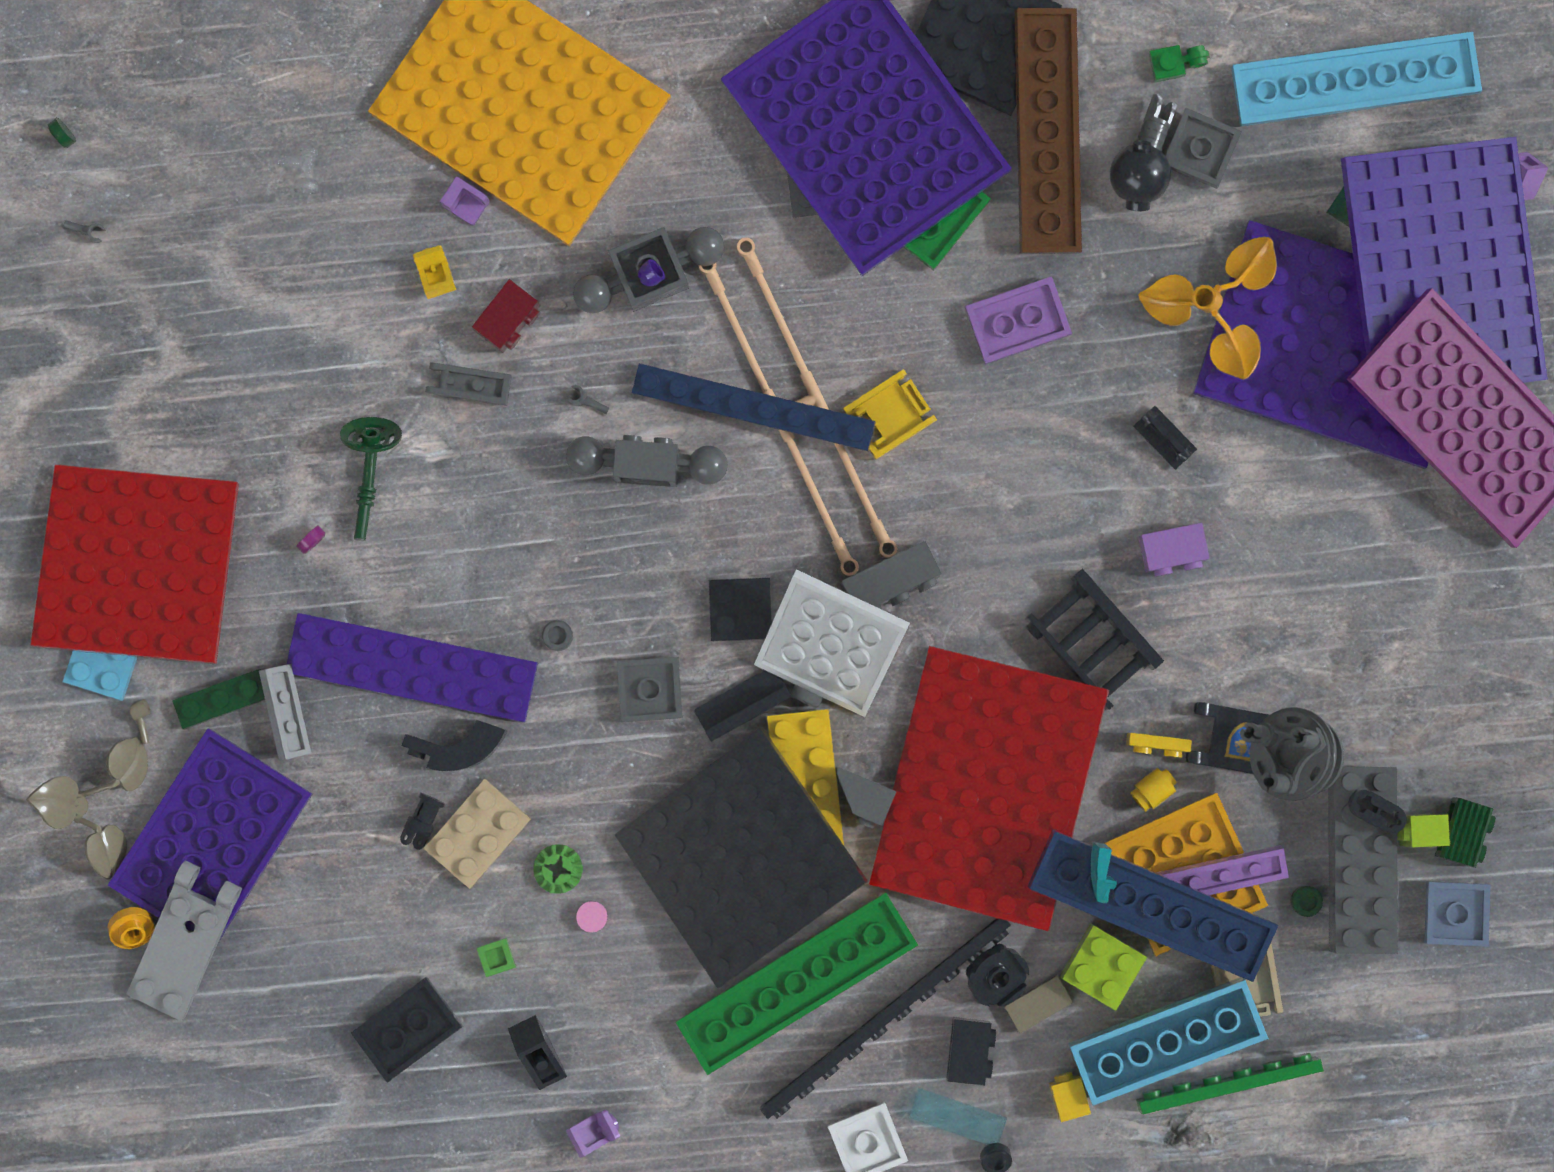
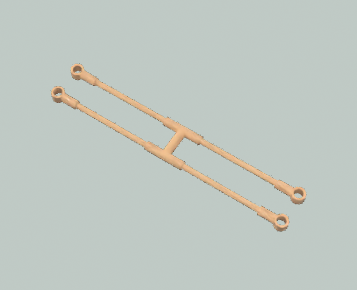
M746 237L740 239L737 243V251L740 256L745 258L753 277H756L801 372L800 377L809 394L795 402L828 409L811 371H808L763 276L764 270L755 253L753 240ZM743 243H749L752 249L749 252H743L740 246ZM713 264L710 270H704L701 265H698L700 272L706 275L714 294L718 296L763 394L775 396L773 389L769 388L724 293V285L716 270L717 264ZM778 430L784 443L787 442L833 540L831 543L841 563L840 570L842 574L848 577L855 575L859 568L858 562L851 557L843 538L839 537L795 444L794 434ZM835 444L869 516L870 526L880 545L879 553L882 557L888 559L897 553V545L894 541L890 540L881 519L878 520L844 446ZM891 544L894 547V552L890 555L885 554L882 550L883 545ZM846 562L854 563L855 570L853 572L847 573L844 570Z

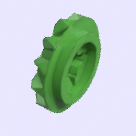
M555 844L548 846L538 854L534 861V877L539 886L550 893H566L572 890L582 877V861L577 852L566 845ZM560 856H563L562 867L570 871L571 874H560L556 881L553 882V871L545 867V864L554 865L560 859Z

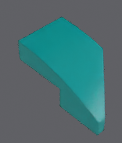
M1093 842L1091 851L1092 886L1097 902L1107 903L1110 889L1114 890L1117 885L1116 880L1111 876H1107L1112 849L1106 844Z

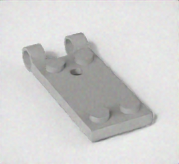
M186 860L182 863L175 876L174 886L127 991V995L180 1021L185 1019L242 890L241 887L226 881L217 896L216 902L192 891L191 889L198 877L200 867ZM186 921H192L195 924L194 931L186 929Z

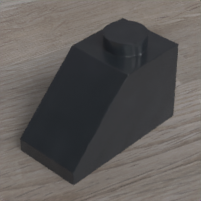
M536 1015L508 1028L516 1054L539 1090L567 1077L560 1059Z

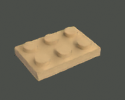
M484 779L425 846L424 850L471 889L530 822L531 818L487 779Z

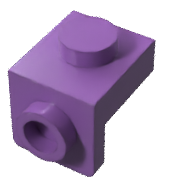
M606 1109L596 1112L566 1129L580 1158L620 1137L618 1122Z

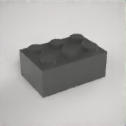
M923 541L841 581L840 586L843 592L882 610L881 606L888 602L893 607L909 599V592L917 588L922 593L936 586L938 583L936 579L942 573L926 541Z

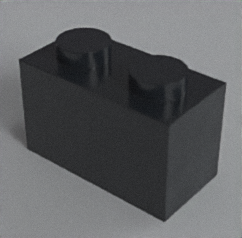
M953 1017L946 1075L948 1082L985 1086L986 1078L991 1079L993 1060H988L989 1047H995L996 1029H991L992 1023L990 1021Z

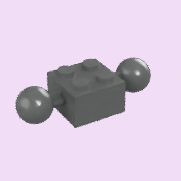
M665 227L657 229L608 250L617 274L606 279L595 274L580 278L574 286V301L582 311L594 314L608 307L612 295L624 291L633 312L689 289L688 281L681 266L690 262L701 266L715 264L724 253V240L715 229L700 227L690 233L686 240V245L674 249ZM649 259L654 260L665 274V279L653 287L643 285L638 277V270Z
M623 435V440H616L615 449L603 448L602 444L593 437L582 436L574 439L566 451L567 464L575 473L579 475H592L599 471L602 466L613 467V478L616 483L677 487L678 472L690 473L701 484L712 485L719 482L725 476L728 468L725 454L717 447L702 446L696 449L692 455L679 454L678 444H673L670 438L655 437L654 442H643L641 436Z

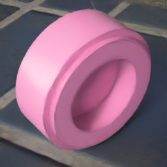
M589 901L580 906L576 919L578 925L584 931L597 932L605 926L608 914L606 908L601 903Z

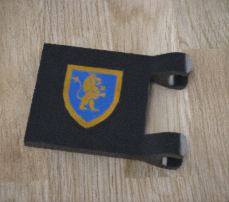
M1196 702L1194 704V714L1215 717L1209 753L1199 751L1187 752L1185 761L1187 763L1253 774L1250 763L1251 743L1243 741L1240 732L1241 729H1247L1244 727L1246 723L1259 725L1269 714Z

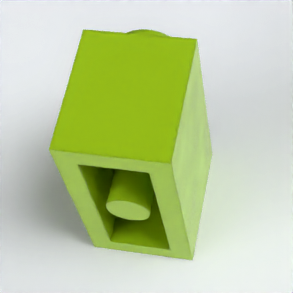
M1448 814L1406 815L1405 827L1397 832V840H1399L1400 846H1450Z

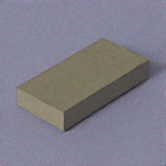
M1056 975L1023 994L1011 1004L1004 1006L1021 1034L1072 1004L1073 1001Z

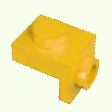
M441 245L426 248L413 254L427 299L456 290L449 263Z

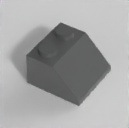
M838 767L836 776L851 813L857 815L855 822L874 829L875 824L882 826L896 791Z

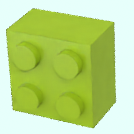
M1089 924L1059 977L1116 1011L1147 957L1096 926Z

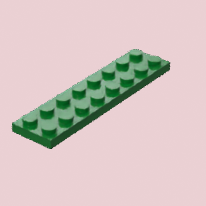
M885 892L678 1019L675 1023L702 1068L709 1075L914 949L918 944Z

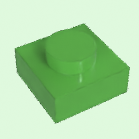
M507 938L477 948L486 977L516 968Z

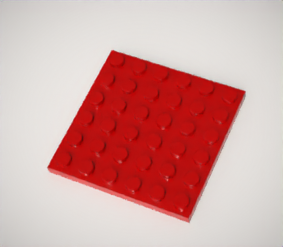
M55 465L30 645L39 648L217 664L239 488L238 482Z

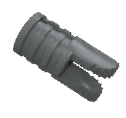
M1154 94L1143 120L1144 123L1141 126L1138 140L1136 141H1149L1153 147L1162 151V146L1174 118L1177 104L1173 102L1168 103L1164 107L1161 117L1158 118L1163 98L1158 94Z

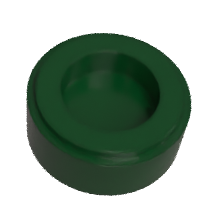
M56 117L48 123L50 133L64 148H69L76 142L72 132L59 118Z
M1301 886L1292 893L1290 903L1292 909L1298 915L1312 917L1321 910L1323 898L1316 888Z

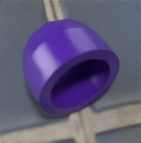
M652 259L647 260L638 270L640 282L645 286L653 287L665 279L662 268Z

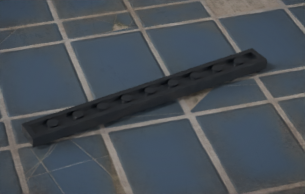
M999 918L993 920L761 1105V1112L767 1119L773 1115L776 1119L781 1117L791 1108L788 1103L796 1096L800 1099L806 1097L815 1089L813 1086L815 1081L820 1077L827 1080L840 1069L837 1064L845 1057L850 1061L864 1050L861 1045L870 1037L873 1041L880 1038L888 1031L886 1025L894 1018L897 1022L901 1021L912 1012L909 1006L919 999L923 1003L935 994L934 986L944 980L945 983H948L960 973L959 966L966 961L972 964L984 952L982 948L991 941L996 945L1009 934L1006 929L1011 926L1010 923Z

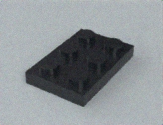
M425 977L352 1031L351 1034L388 1083L461 1029L463 1025L428 977Z

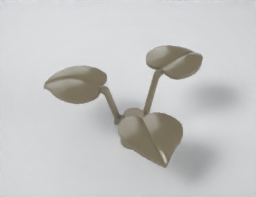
M137 737L117 742L108 752L106 768L108 774L114 778L111 783L79 791L77 783L72 778L58 776L41 784L26 799L36 809L43 821L52 828H66L74 820L75 823H81L95 831L85 840V855L95 872L105 879H111L123 862L126 855L127 842L124 833L117 826L106 825L101 830L99 825L83 818V815L88 810V801L85 797L115 788L119 783L125 791H133L143 783L147 774L148 758L144 745Z

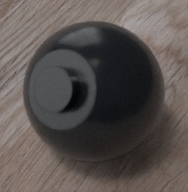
M1134 141L1133 145L1125 147L1115 156L1110 167L1112 188L1120 198L1126 200V209L1142 212L1150 210V202L1159 199L1165 193L1170 183V164L1166 156L1158 148L1153 147L1149 141Z

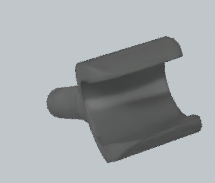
M65 220L63 225L64 228L88 235L89 239L94 243H100L102 240L92 237V231L96 228L106 231L99 223L86 226Z
M572 386L573 389L581 392V396L577 400H572L567 396V399L573 405L582 406L584 404L607 414L609 407L588 397L585 390L580 386Z

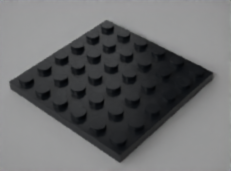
M759 728L615 834L717 988L725 985L868 882L764 728Z

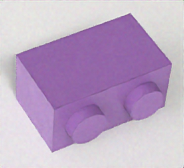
M1202 523L1143 534L1138 537L1145 572L1154 571L1155 577L1172 574L1173 567L1183 565L1185 571L1202 568V562L1210 559Z

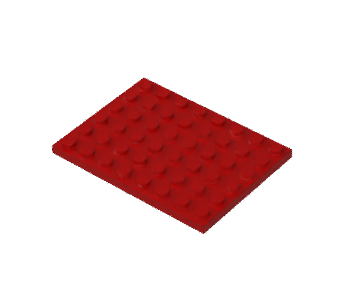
M929 646L893 787L896 794L885 818L869 885L1050 931L1057 900L1031 890L1027 886L1052 829L1073 838L1109 690Z

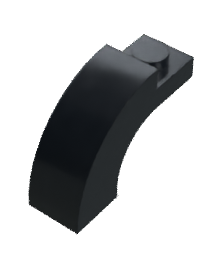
M476 720L470 734L455 745L441 746L405 734L401 746L409 748L408 755L422 760L425 759L426 755H429L430 758L426 768L438 771H460L476 766L489 758L501 745L508 730Z

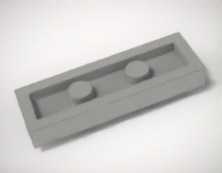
M291 664L259 671L279 761L311 754Z

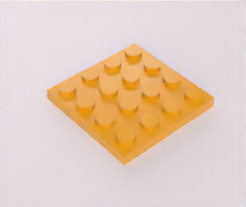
M1213 793L1104 842V844L1112 849L1111 854L1155 873L1244 853L1218 793ZM1259 884L1210 895L1250 913L1268 906ZM1147 938L1154 956L1172 949Z

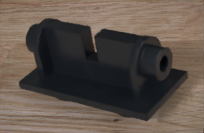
M1156 406L1149 410L1133 426L1174 470L1197 450Z

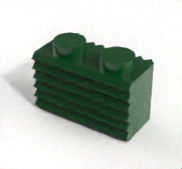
M1452 797L1447 812L1450 846H1437L1435 856L1476 868L1477 863H1482L1486 855L1487 846L1483 845L1486 833L1490 834L1495 825L1496 817L1492 815L1493 808L1462 798Z

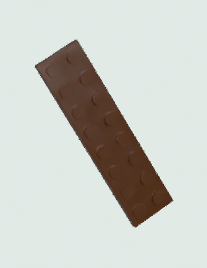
M1077 8L1015 9L1020 254L1081 253Z

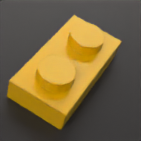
M1127 733L1126 745L1133 746V752L1151 754L1152 749L1164 750L1163 756L1182 758V752H1191L1192 740Z

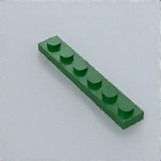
M1304 1053L1293 1056L1294 1062L1281 1064V1060H1275L1262 1064L1263 1069L1251 1071V1067L1232 1071L1233 1076L1221 1079V1075L1208 1076L1202 1079V1084L1191 1086V1082L1175 1084L1172 1086L1173 1091L1161 1093L1160 1089L1143 1092V1098L1136 1099L1139 1112L1144 1115L1323 1072L1324 1070L1320 1058L1312 1057L1311 1053Z

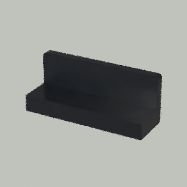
M764 670L699 706L694 712L709 740L712 742L790 699L792 696L781 677Z

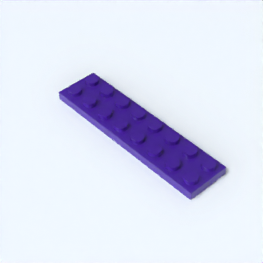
M297 613L286 664H291L293 675L525 723L538 662L302 613Z

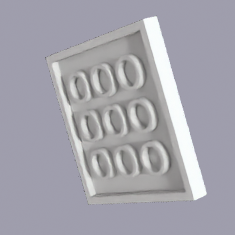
M796 569L754 665L865 717L910 623Z

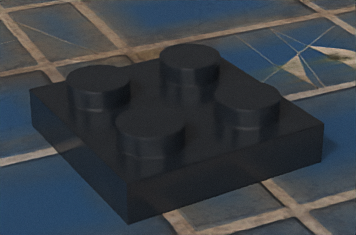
M770 578L709 580L711 642L765 640L772 625Z

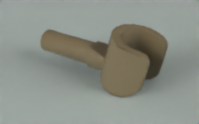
M142 699L131 706L130 714L138 725L141 743L148 744L149 738L143 717L150 715L151 709L147 701Z

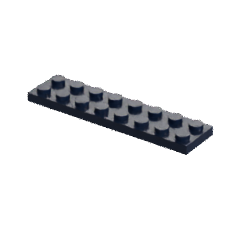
M1052 829L1027 886L1029 889L1254 982L1278 928L1276 923L1113 854L1110 857L1107 876H1111L1116 880L1117 885L1114 890L1110 889L1107 903L1097 902L1091 879L1092 846Z

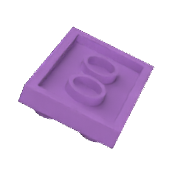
M1052 276L965 306L985 365L1072 334Z

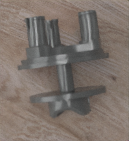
M1298 707L1280 709L1270 714L1259 725L1246 723L1244 727L1247 729H1241L1240 735L1243 741L1251 743L1250 763L1257 782L1263 790L1276 798L1298 801L1319 794L1331 787L1342 771L1344 748L1338 733L1319 715L1310 710Z

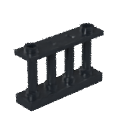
M1083 568L1070 578L1074 582L1071 586L1072 590L1042 617L1037 619L1031 613L1025 618L1029 623L1025 627L1036 640L1042 638L1081 683L1092 686L1096 685L1087 674L1121 644L1125 646L1128 643L1136 652L1132 655L1134 659L1101 687L1109 690L1108 697L1141 668L1146 669L1149 667L1151 670H1154L1164 662L1161 656ZM1087 597L1095 606L1092 609L1093 613L1058 643L1046 629L1079 599L1084 600ZM1108 620L1115 628L1112 632L1113 636L1078 666L1067 651L1101 621L1105 623ZM1107 699L1105 710H1110L1114 705Z

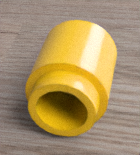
M1155 768L1134 785L1135 789L1130 794L1141 809L1146 812L1150 808L1155 809L1176 792L1174 785L1177 781L1166 768L1163 771Z

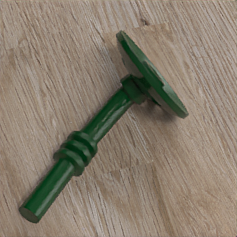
M364 417L352 420L345 424L340 431V439L345 446L355 451L365 452L362 486L358 487V491L361 493H357V497L360 499L356 500V504L359 507L354 540L366 541L370 508L374 507L372 500H375L373 494L376 493L374 480L377 452L395 447L402 439V430L395 422L379 417ZM374 428L384 429V431L381 433L379 430ZM355 432L353 441L348 440L349 436ZM394 436V440L390 443V437Z

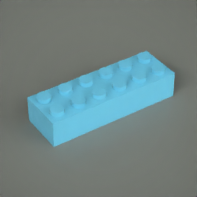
M1239 977L1068 1044L1090 1101L1094 1106L1268 1039L1246 980Z

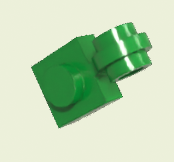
M1180 45L1151 50L1149 58L1155 83L1185 77L1184 64H1190V68H1199L1207 65V59L1210 58L1209 51L1205 50L1204 45L1188 48L1186 56H1182Z

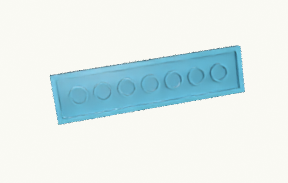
M1473 32L1235 64L1231 67L1240 127L1480 94L1482 92Z

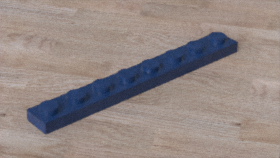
M640 363L632 393L868 452L876 421Z

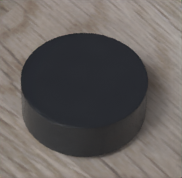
M989 1144L980 1153L981 1165L986 1172H1006L1012 1165L1010 1149L1004 1144Z

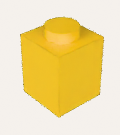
M1072 1072L1054 1076L1055 1081L1048 1084L1058 1119L1061 1122L1091 1114L1081 1077L1079 1075L1073 1076Z

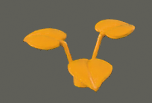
M1269 237L1254 238L1239 245L1230 253L1226 261L1225 270L1229 276L1236 279L1234 282L1223 285L1217 284L1214 288L1209 285H1201L1194 290L1191 282L1185 277L1176 274L1168 275L1138 294L1139 299L1152 317L1169 326H1178L1186 323L1191 317L1190 306H1196L1206 313H1211L1226 331V333L1216 336L1211 343L1210 357L1213 364L1223 373L1242 380L1247 379L1254 372L1259 362L1261 352L1260 340L1256 332L1247 325H1239L1231 330L1230 326L1218 313L1223 302L1220 292L1237 287L1240 283L1249 290H1259L1269 285L1275 276L1277 268L1273 241Z

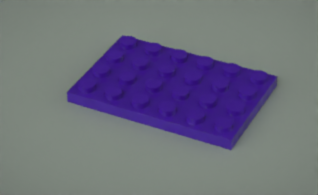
M207 728L108 886L160 918L174 886L175 876L182 863L186 860L200 867L198 877L191 889L192 891L216 902L217 896L226 881L242 888L220 937L221 940L313 793L217 732ZM186 921V929L194 931L195 924L192 921Z

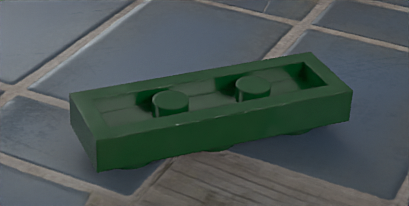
M261 669L172 700L182 729H188L264 701L265 696L259 674Z

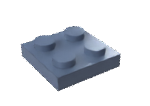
M1426 881L1424 943L1489 947L1491 885Z

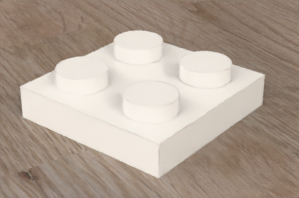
M885 1102L827 1125L846 1172H883L908 1161Z

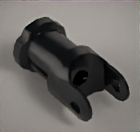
M422 792L419 795L420 801L413 816L408 817L400 836V841L403 845H409L413 840V847L417 850L425 846L434 829L432 824L439 809L445 805L444 802Z

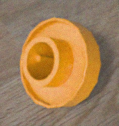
M129 907L118 911L111 917L107 926L110 941L122 949H134L146 944L155 929L150 913L138 907Z

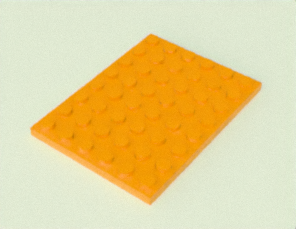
M444 0L368 112L570 247L670 100L671 95L528 0Z

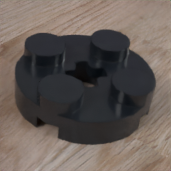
M996 944L984 951L966 969L969 990L985 1006H989L988 1004H997L999 1007L1009 1005L1022 995L1027 986L1025 980L1026 973L1029 975V967L1026 961L1016 950L1007 948L1004 944ZM1002 972V979L1000 981L992 980L995 974Z

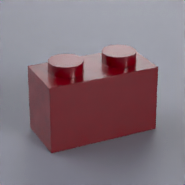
M509 279L475 321L472 328L482 338L504 353L507 348L512 350L522 337L519 333L526 324L531 326L540 315L538 310L540 304L534 297Z

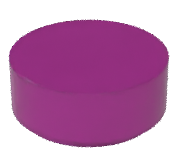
M317 525L296 547L303 554H307L326 536V533Z

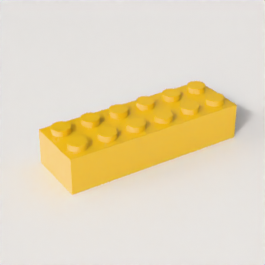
M829 709L767 716L769 737L844 845Z

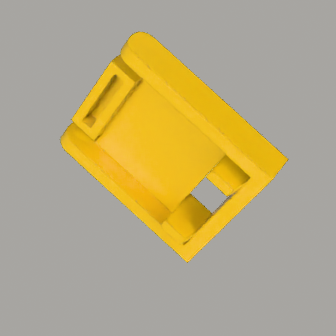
M904 369L843 408L845 414L860 417L867 413L871 420L876 421L875 427L882 437L874 443L871 440L869 451L875 460H878L937 421L935 415L928 417L925 421L922 420L921 417L931 409L911 379L901 386L899 385L898 381L907 375Z

